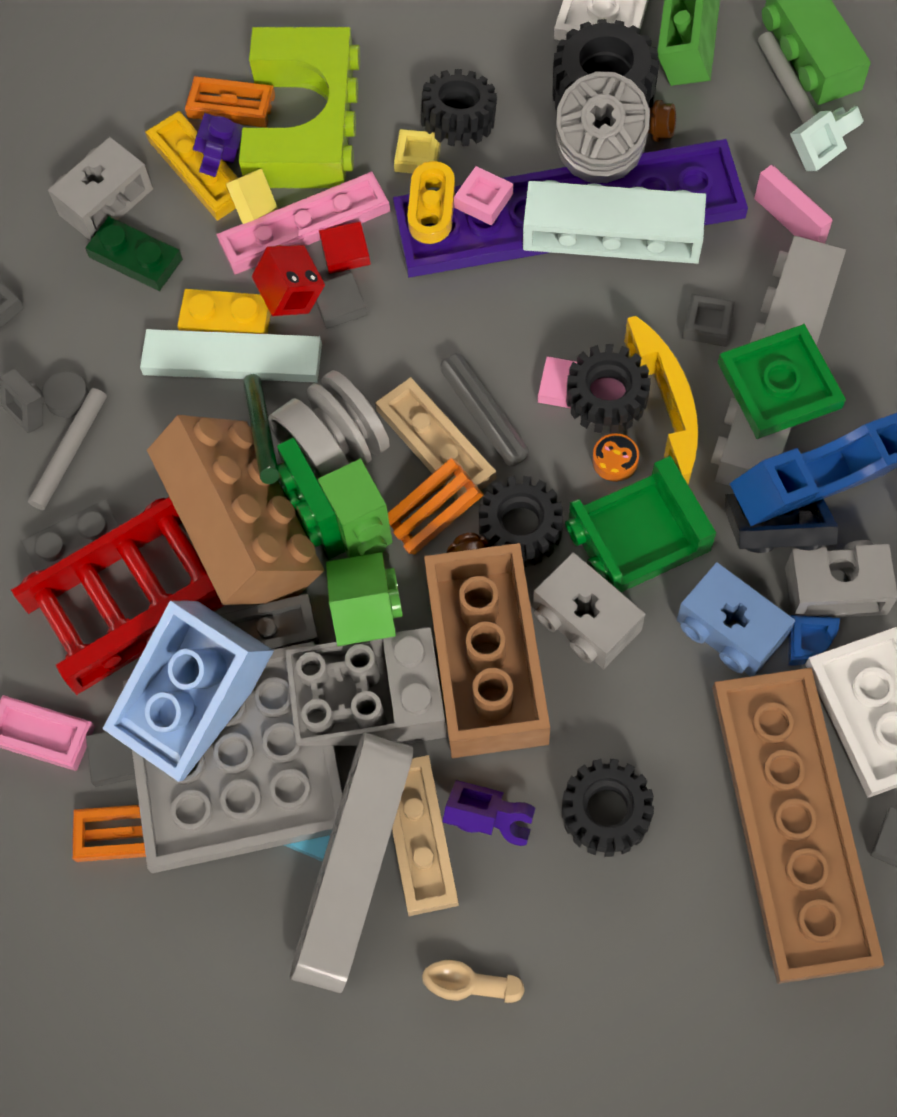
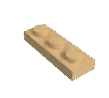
M411 377L375 402L376 411L432 474L450 458L458 461L480 491L496 480V470ZM454 475V476H453L450 480H448L443 486L445 487V486H446L449 482H451L456 476ZM463 486L453 495V498L457 500L467 491L466 488Z
M429 755L412 758L392 827L409 916L459 906Z

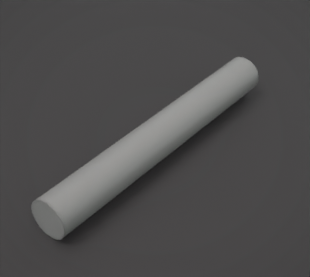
M765 32L760 35L757 42L804 124L815 116L817 112L772 32Z
M96 388L90 389L28 500V503L33 507L45 510L107 398V395Z

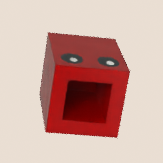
M304 245L267 246L251 276L272 316L309 314L325 287V283Z

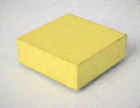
M400 129L394 160L395 172L413 174L419 165L429 161H438L441 143L435 139V132L429 135L425 131Z
M262 168L226 183L243 224L254 221L278 209Z

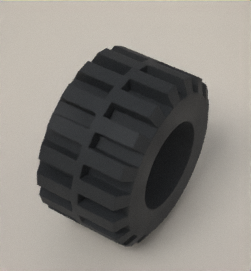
M599 19L597 24L593 25L588 21L580 24L579 31L571 29L566 33V40H560L557 45V53H554L552 97L553 101H555L556 111L565 90L580 77L594 72H615L631 79L644 93L648 107H653L659 61L657 48L651 47V38L647 34L640 35V29L632 25L628 28L624 26L623 21L615 20V23H607V19ZM605 117L602 121L595 119V127L600 129L604 124L610 126L611 119Z

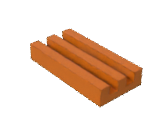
M194 76L185 106L187 118L202 120L204 113L228 118L237 124L267 128V115L271 113V101H274L275 98L274 86ZM200 93L217 94V95H221V97H220V96H212V95H204V94H200ZM237 97L250 98V99H258V100H261V101L237 99Z
M450 458L388 512L389 524L393 528V533L397 539L404 543L403 547L409 554L415 555L483 496V493L458 461ZM454 475L456 476L443 489H441L428 502H426L420 509H418L413 515H411L405 522H401L418 506H420L425 500H427L433 493H435L441 486H443L448 480H450ZM463 486L466 488L467 491L412 537L410 534L412 530L441 508Z
M139 805L75 809L73 817L72 859L76 862L146 857L144 843L85 847V842L143 837L142 826L85 830V822L141 818Z

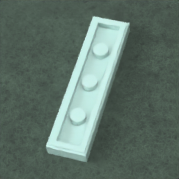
M146 329L140 369L143 375L244 379L249 374H256L261 380L318 383L322 342L320 336Z

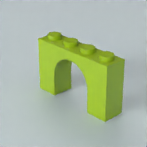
M252 27L249 62L254 83L273 85L274 87L310 89L323 96L327 103L319 115L299 126L287 128H242L239 157L242 176L262 168L270 188H332L346 182V171H353L354 169L353 145H348V137L356 136L355 111H350L351 103H358V79L353 77V70H360V46L352 44L350 27Z

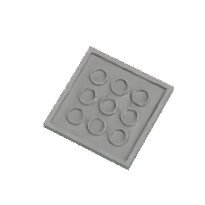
M314 641L274 649L251 694L183 781H176L132 750L147 869L151 873L331 835L343 795L334 746H296L285 650L314 646ZM128 680L123 681V686H124V687H125V685H126V683H127Z

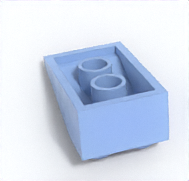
M170 601L109 715L103 730L176 781H183L251 694L274 650L199 601Z

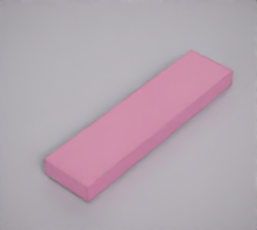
M369 172L277 209L254 221L240 224L216 235L234 275L256 267L267 246H307L321 240L319 230L360 221L364 223L390 212V205L373 172Z

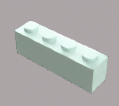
M553 180L543 182L529 181L524 217L523 250L698 264L704 235L706 194L691 193L686 190L662 191L648 190L643 187H608L594 183L581 185L559 183Z

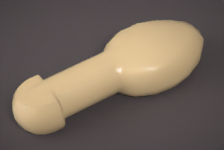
M442 960L433 963L425 968L422 974L423 984L428 990L446 1000L459 1001L470 995L505 999L504 1003H515L521 999L525 992L522 980L516 976L508 974L506 978L476 974L471 967L455 960Z

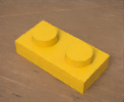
M185 289L177 327L179 331L268 334L271 314L261 294Z

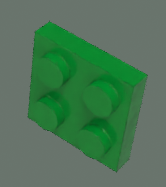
M805 323L720 353L718 365L756 439L842 409L846 401Z
M293 437L277 445L282 462L277 465L279 478L283 484L281 487L295 511H298L303 521L301 525L306 536L315 548L321 545L328 560L344 553L345 549L336 514L296 440Z

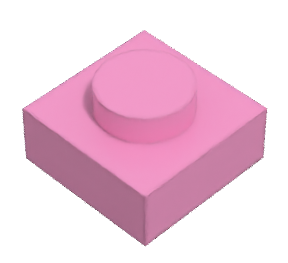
M475 166L454 196V208L492 226L513 195V183Z

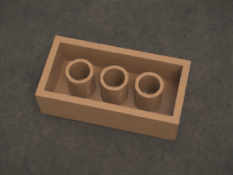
M177 415L147 449L222 605L266 604L299 596L325 571L316 555L313 543L306 536L295 515V509L288 501L278 480L273 484H265L260 480L252 429L247 421Z
M520 543L424 556L451 757L459 758L549 745L550 722Z

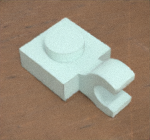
M854 106L848 112H845L844 107H840L833 112L820 111L790 133L806 171L819 170L847 149L842 137L864 122L858 106Z

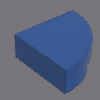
M791 615L795 619V623L788 638V666L806 664L809 657L828 650L837 635L840 618Z

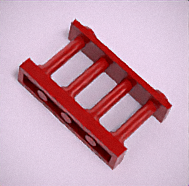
M170 497L160 498L151 502L144 512L49 568L30 573L22 580L20 585L11 589L14 597L28 614L38 608L43 612L67 653L65 659L55 666L76 696L141 657L170 601H199L214 612L225 606L222 605L196 550L181 529L180 524L182 521ZM161 535H164L192 579L189 585L174 594L166 593L139 548ZM121 559L124 560L151 603L149 609L132 619L125 618L98 574ZM82 583L109 628L106 635L91 644L83 643L57 600L58 596Z

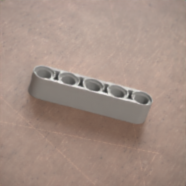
M366 732L362 734L353 758L290 970V980L342 993L350 973L413 757L412 746Z

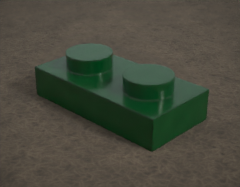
M109 216L85 247L89 258L158 291L163 288L183 260L179 249Z

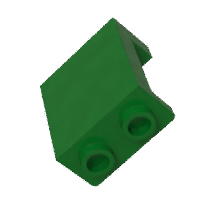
M671 456L655 462L652 475L584 506L579 498L570 502L569 519L565 521L568 534L576 546L582 544L590 558L587 559V564L620 592H624L710 552L717 533Z

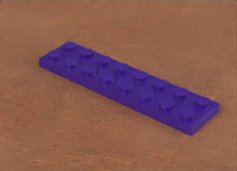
M727 139L642 153L637 166L623 178L609 183H594L608 187H643L648 190L662 191L686 190L691 193L706 194L704 226L745 219L748 211ZM567 167L504 177L502 179L513 183V195L492 226L453 208L452 228L449 235L444 240L434 244L421 243L414 239L409 232L407 215L410 194L393 197L408 278L552 253L523 250V229L528 182L553 180L567 184L587 185L593 183L574 176ZM462 185L455 186V195ZM429 223V224H426L425 226H434V225H436V224Z

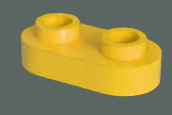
M425 162L414 170L411 177L407 215L409 232L414 239L425 244H434L444 240L452 228L455 177L452 169L442 162ZM433 187L439 188V190H437V191H435V190H428V189L433 188ZM429 223L436 224V225H434V226H425L426 224H429Z

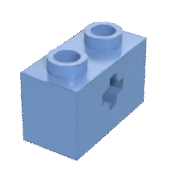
M718 562L714 564L684 599L677 616L681 629L689 638L701 644L706 642L720 653L719 657L726 666L737 673H743L744 671L750 677L757 675L786 640L795 623V619ZM732 620H735L739 623L734 624L731 628L724 624H729L732 622Z

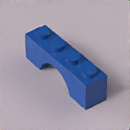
M897 413L866 423L852 432L811 451L801 454L799 449L796 448L762 460L729 483L750 526L877 479L897 468Z

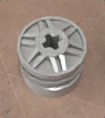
M594 72L580 77L565 90L557 107L556 147L562 163L574 176L590 183H609L623 178L637 166L646 145L650 109L644 93L631 79L615 72ZM605 117L611 119L610 126L604 124L600 129L595 127V119L602 121Z
M335 370L323 376L321 379L322 386L313 383L306 390L313 410L301 400L293 398L268 417L270 428L279 444L294 437L316 479L348 465L345 454L353 461L361 458L363 464L366 465L372 460L371 453L378 456L390 447L387 433L372 405L350 380Z

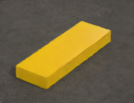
M180 111L145 131L149 143L217 221L236 209L226 183L237 179V175L222 159L216 177L199 172L204 153L193 150L198 131Z

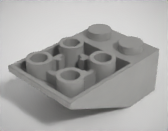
M431 627L396 632L395 637L337 646V642L285 650L296 746L358 745L364 732L402 744L448 737Z

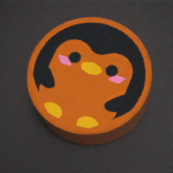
M609 434L602 437L596 443L593 450L592 463L600 477L613 482L623 481L631 477L637 469L639 450L636 443L628 436Z

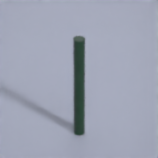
M249 374L244 378V388L259 476L263 483L273 484L279 479V471L262 382L258 375Z

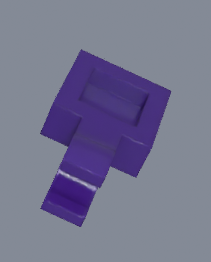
M204 113L193 150L204 153L199 172L216 177L221 159L234 163L241 142L242 128L245 126L234 123L225 117Z
M456 780L446 803L442 822L457 826L466 832H481L492 835L495 827L500 830L502 836L509 843L525 846L527 845L531 829L520 827L514 821H523L531 824L536 808L525 802L513 803L503 801L504 792Z

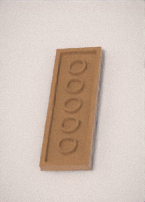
M812 668L714 682L712 689L777 984L883 967V956Z

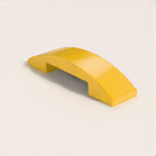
M637 316L627 318L624 339L626 347L629 348V356L631 358L637 353L642 358L640 367L646 364L649 369L648 375H655L675 433L668 434L664 457H672L689 485L698 445L697 414L689 383L676 357L661 337Z

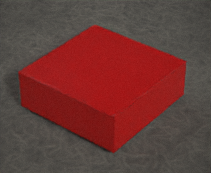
M361 221L319 230L329 274L371 265Z

